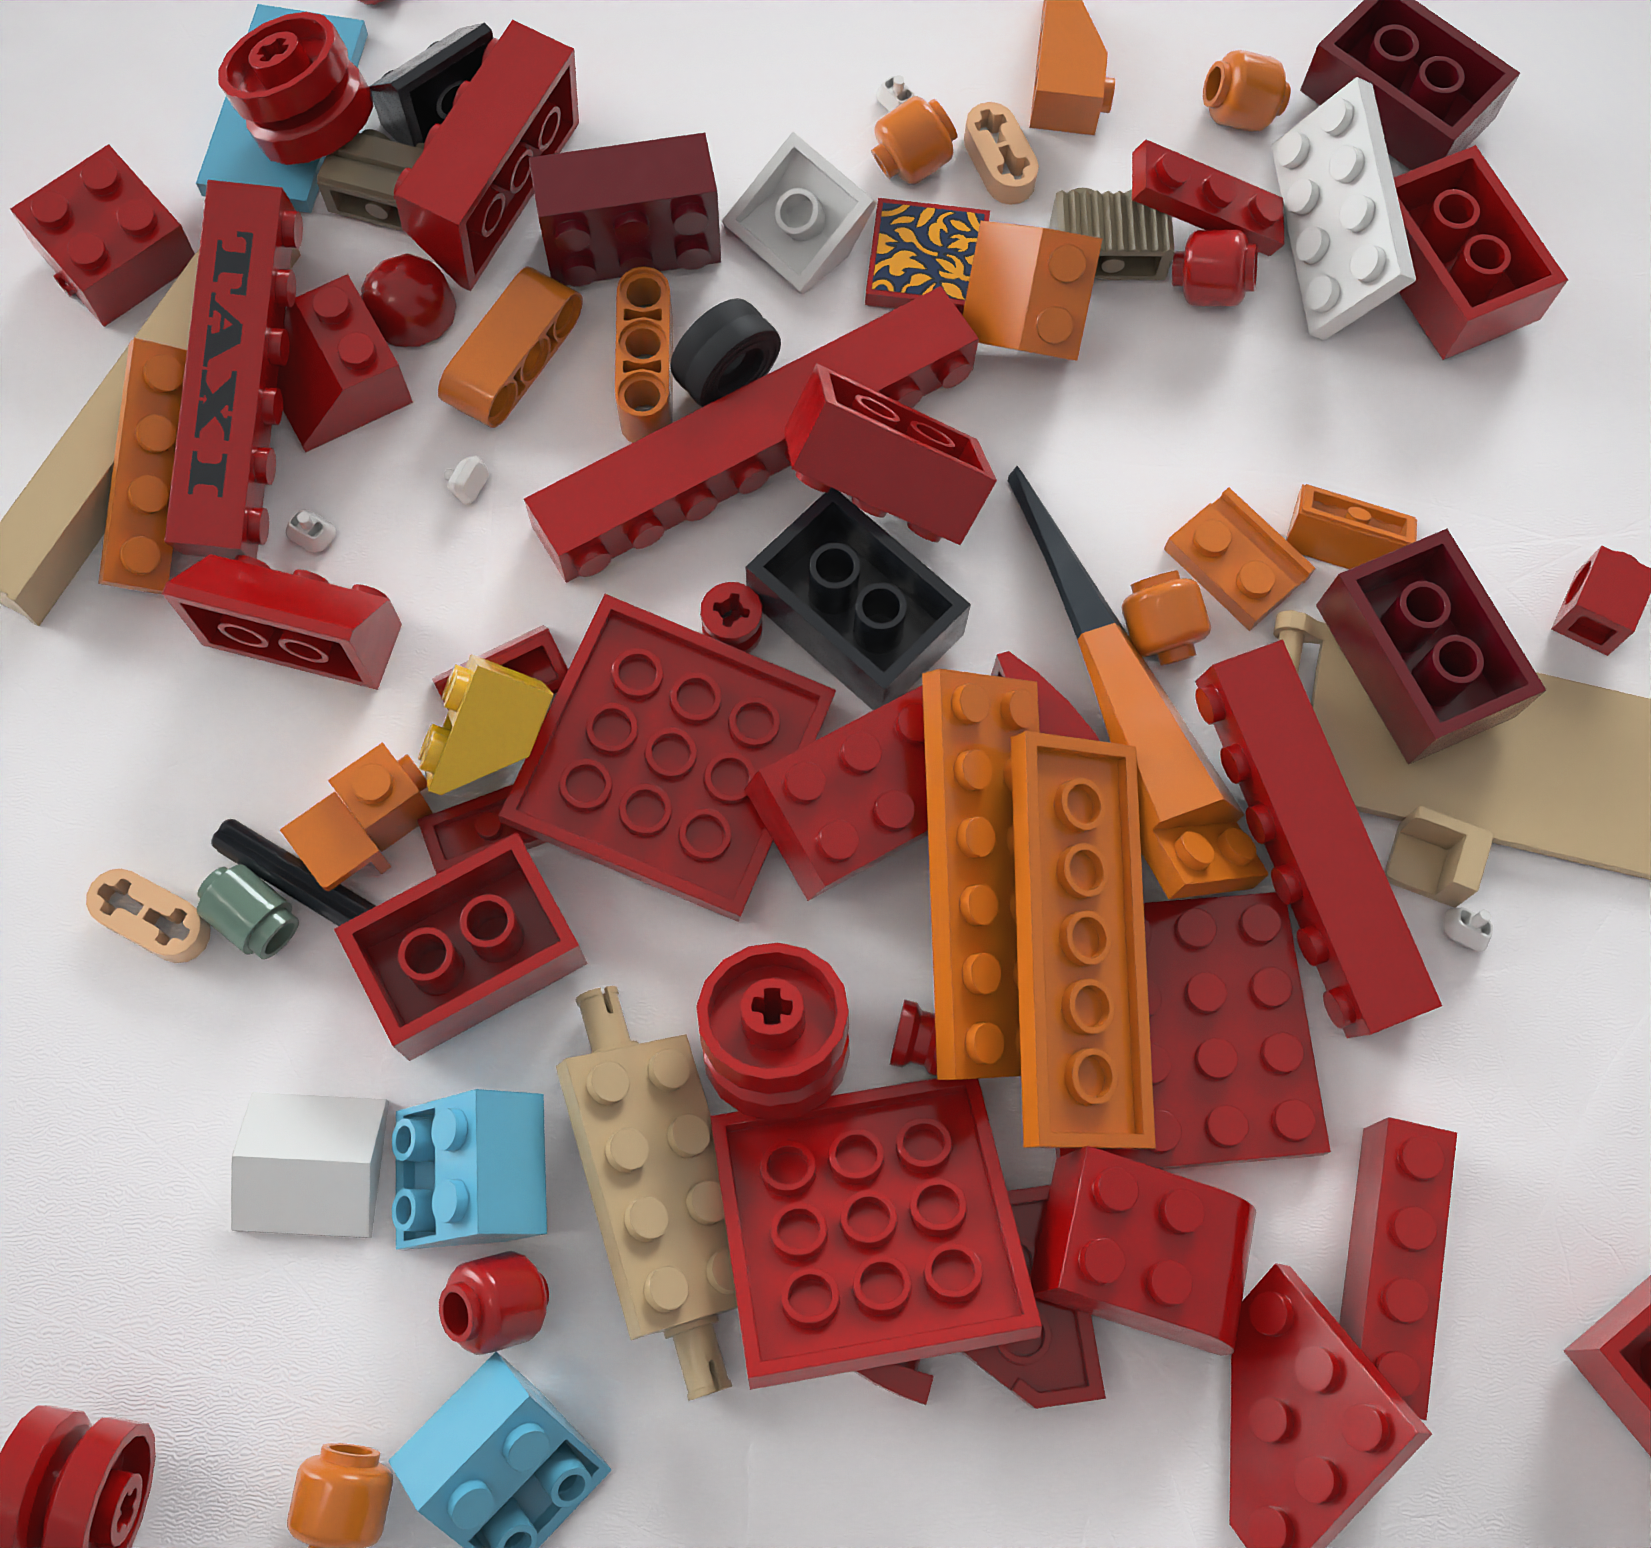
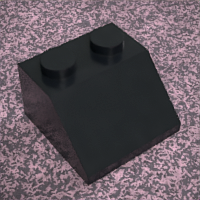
M485 22L457 29L442 40L432 43L426 50L400 67L387 72L381 79L369 86L380 124L396 142L414 147L418 143H425L430 129L435 124L443 123L453 108L458 88L464 81L472 80L482 65L486 47L494 39L492 29Z

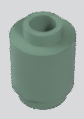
M243 864L235 865L229 869L226 867L216 869L203 881L198 889L197 896L200 898L197 906V914L246 955L255 953L263 960L274 956L290 941L299 926V919L291 913V903Z

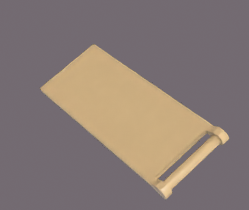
M1293 610L1282 611L1276 615L1273 635L1278 641L1283 639L1297 673L1299 672L1303 643L1320 644L1311 705L1357 811L1403 821L1418 806H1424L1494 832L1495 835L1492 843L1651 880L1650 698L1536 672L1546 691L1515 718L1408 765L1327 624L1317 621L1306 613Z

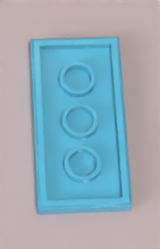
M257 4L248 33L261 24L280 16L307 11ZM321 14L334 25L348 49V59L358 68L368 36L364 20ZM225 97L196 185L201 196L205 197L207 180L282 187L296 211L312 213L319 191L317 175L326 156L309 163L292 165L270 161L246 128V119H243L238 114L228 98Z

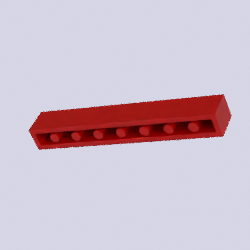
M939 286L524 498L531 526L566 583L579 576H593L605 569L611 562V559L632 548L643 549L651 546L663 536L665 531L686 520L693 522L706 517L716 508L718 503L737 493L749 494L756 491L767 482L770 476L791 466L784 428L816 364L913 408L923 396L942 386L946 389L952 388L969 376L974 368L979 338L944 289Z

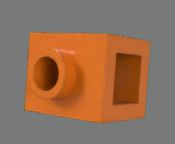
M383 742L328 779V782L381 852L419 826L417 819L433 814L421 794V791L427 788V781L422 772L408 754L396 760Z

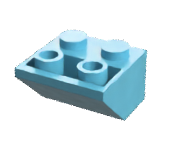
M474 1089L396 1111V1126L392 1135V1150L396 1157V1196L392 1204V1220L396 1227V1250L498 1243L547 1234L544 1094Z
M497 1351L388 1460L416 1510L463 1548H539L612 1471L606 1461L540 1390Z

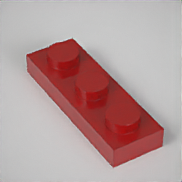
M1147 139L1132 152L1133 201L1204 230H1240L1246 234L1249 244H1257L1258 252L1267 256H1271L1285 245L1283 197Z

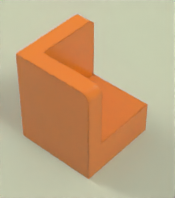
M335 791L280 829L319 885L326 891L334 889L370 862H372L380 874L391 868V865Z

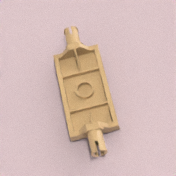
M606 986L604 994H602L601 988H596L580 994L575 999L581 1011L592 1053L566 1058L556 1066L630 1340L664 1332L665 1339L673 1338L688 1391L687 1398L688 1401L732 1387L713 1324L719 1322V1314L738 1308L711 1115L687 1034L640 1044L637 1041H631L618 998V988L616 986Z

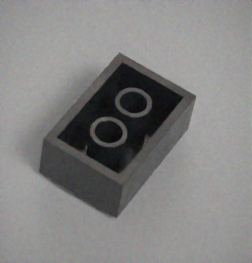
M832 487L829 492L824 493L745 567L746 586H749L759 596L762 612L872 710L904 695L922 677V673L927 672L964 635L971 607L967 600L840 491Z

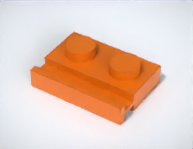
M1230 487L1223 491L1222 495L1215 502L1209 503L1169 537L1164 547V550L1249 631L1286 600L1302 583L1304 584L1316 569Z

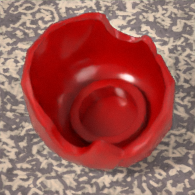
M406 253L381 261L366 275L361 287V298L384 339L389 344L401 347H419L438 339L453 324L457 305L444 274L432 261Z

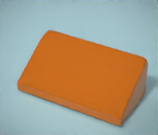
M1302 484L1286 541L1301 555L1346 569H1352L1416 542L1417 519L1407 514L1309 484Z

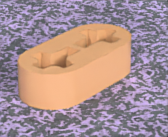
M994 102L980 103L973 107L967 115L963 140L965 148L987 191L994 199L1011 205L1022 203L1029 199L1034 192L1039 168L1037 158L1015 116L1007 107ZM981 128H988V130L980 131ZM999 132L998 142L996 143L991 133ZM1004 163H1006L1010 173L1002 175ZM1022 175L1021 179L1015 180L1013 177Z
M112 869L102 873L91 883L86 894L87 909L96 921L112 932L166 961L173 963L188 962L198 957L206 949L210 940V924L197 914V908L183 898L132 871ZM115 892L124 895L128 894L143 907L136 916L123 908L116 909L109 903L111 896ZM162 916L176 924H180L183 921V925L190 931L183 941L178 938L170 940L166 933L154 925Z

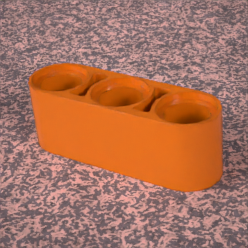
M527 266L523 268L510 282L448 363L439 381L438 397L440 400L490 428H496L501 425L574 328L583 305L581 293L532 267Z
M644 266L633 268L621 277L618 282L616 297L615 398L622 434L632 443L673 423V375L670 369L673 355V314L670 287L663 273L654 268ZM647 304H648V305H652V306H650V307H645V308L639 307V306H641V305H647ZM645 354L654 355L646 359L636 358ZM643 405H649L654 407L651 410L643 412L634 410L635 408Z

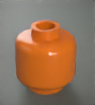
M1245 50L1231 51L1221 61H1216L1209 69L1203 86L1204 105L1209 108L1210 116L1217 124L1251 132L1264 130L1273 122L1276 116L1283 114L1291 94L1290 84L1286 82L1285 70L1279 60L1271 56Z
M914 96L876 122L874 131L879 145L874 147L871 153L888 179L898 174L906 183L917 184L952 159L954 153L952 141L958 138V134L948 114L937 100L932 99L927 102L921 97Z
M1175 570L1131 584L1130 587L1133 594L1123 601L1121 610L1129 637L1139 654L1143 657L1158 655L1161 666L1196 656L1194 644L1204 640L1211 631L1210 620L1198 583L1192 579H1180L1179 572Z
M328 1443L323 1444L320 1455L307 1458L300 1465L296 1475L287 1518V1528L290 1534L298 1541L309 1545L308 1548H367L376 1544L384 1531L393 1487L392 1472L379 1462L381 1453L378 1450L361 1445Z

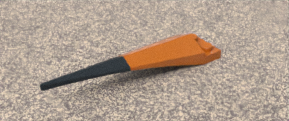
M1016 466L1008 476L1007 481L1039 545L1064 604L1096 693L1110 743L1136 746L1142 855L1168 899L1254 889L1269 873L1256 854L1257 850L1254 842L1242 831L1237 823L1245 815L1144 658L1134 647L1129 635L1020 468Z

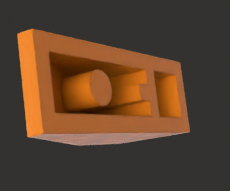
M1043 0L1029 128L1095 135L1100 112L1110 113L1115 78L1106 77L1108 52L1083 0Z

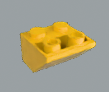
M472 654L469 657L466 668L455 664L441 700L445 701L444 707L449 709L443 726L430 725L418 756V760H421L419 769L425 771L428 791L443 795L529 757L554 694L540 680Z

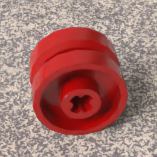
M311 12L286 14L261 24L244 35L226 53L218 69V85L233 108L243 119H246V128L261 151L270 161L285 165L309 163L332 154L351 141L366 125L374 107L372 91L360 70L348 59V49L336 28L321 14Z
M778 942L748 946L723 959L704 981L696 1005L706 1076L719 1097L744 1115L770 1121L800 1117L824 1104L842 1083L850 1056L848 1035L849 1010L845 986L831 965L806 948Z
M37 1405L22 1417L0 1452V1548H132L143 1520L151 1491L156 1459L155 1435L149 1423L116 1417H102L92 1426L84 1411L51 1405Z

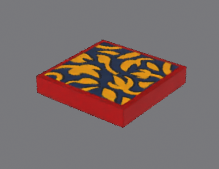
M878 198L865 305L896 309L941 286L963 315L980 221H989L990 210Z

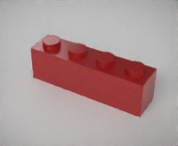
M1388 1117L1363 1128L1339 1324L1419 1419L1427 1420L1458 1132Z

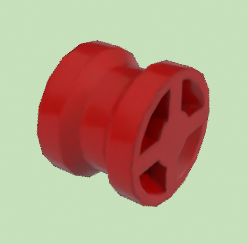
M725 582L714 586L706 593L701 602L700 611L702 634L744 652L750 653L758 646L763 631L762 604L759 596L749 586L739 582ZM732 610L730 616H727L724 619L721 617L725 613L730 612Z
M904 999L889 1065L903 1068L909 1063L924 1066L928 1074L937 1076L935 1013L923 1011L917 1002Z

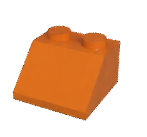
M980 221L962 315L979 338L978 343L1078 361L1103 238L1043 227Z

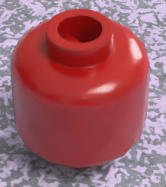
M1240 230L1194 231L1187 239L1185 251H1175L1172 262L1173 286H1183L1184 297L1187 303L1192 306H1237L1244 300L1246 292H1255L1258 246L1257 244H1249L1246 234Z
M507 1251L462 1263L450 1274L446 1287L441 1292L439 1316L442 1327L452 1341L457 1342L464 1350L475 1355H484L528 1342L536 1336L543 1326L549 1302L548 1284L537 1267L525 1255L515 1251Z

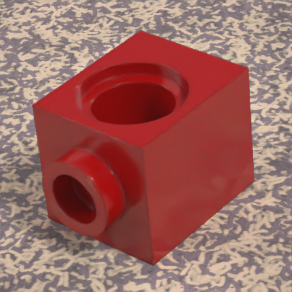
M1601 545L1576 571L1551 630L1608 656L1636 630L1651 594V568L1639 563L1635 557L1628 553L1613 551Z

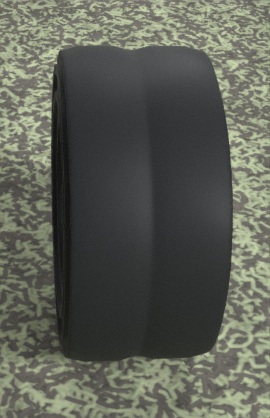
M739 298L730 299L719 303L705 312L684 333L671 358V373L700 407H704L767 375L779 355L781 338L777 330L762 317L761 313L751 303Z

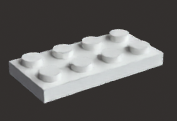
M1358 77L1271 144L1309 335L1322 340L1328 339L1416 281L1373 85Z

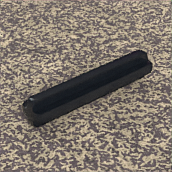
M227 819L222 822L219 829L213 834L211 845L220 854L238 865H245L259 878L337 926L376 907V905L342 884H339L330 891L324 890L301 859L235 819Z

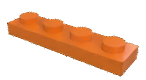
M135 337L129 343L98 584L163 595L162 592L169 581L173 547L164 541L187 350Z

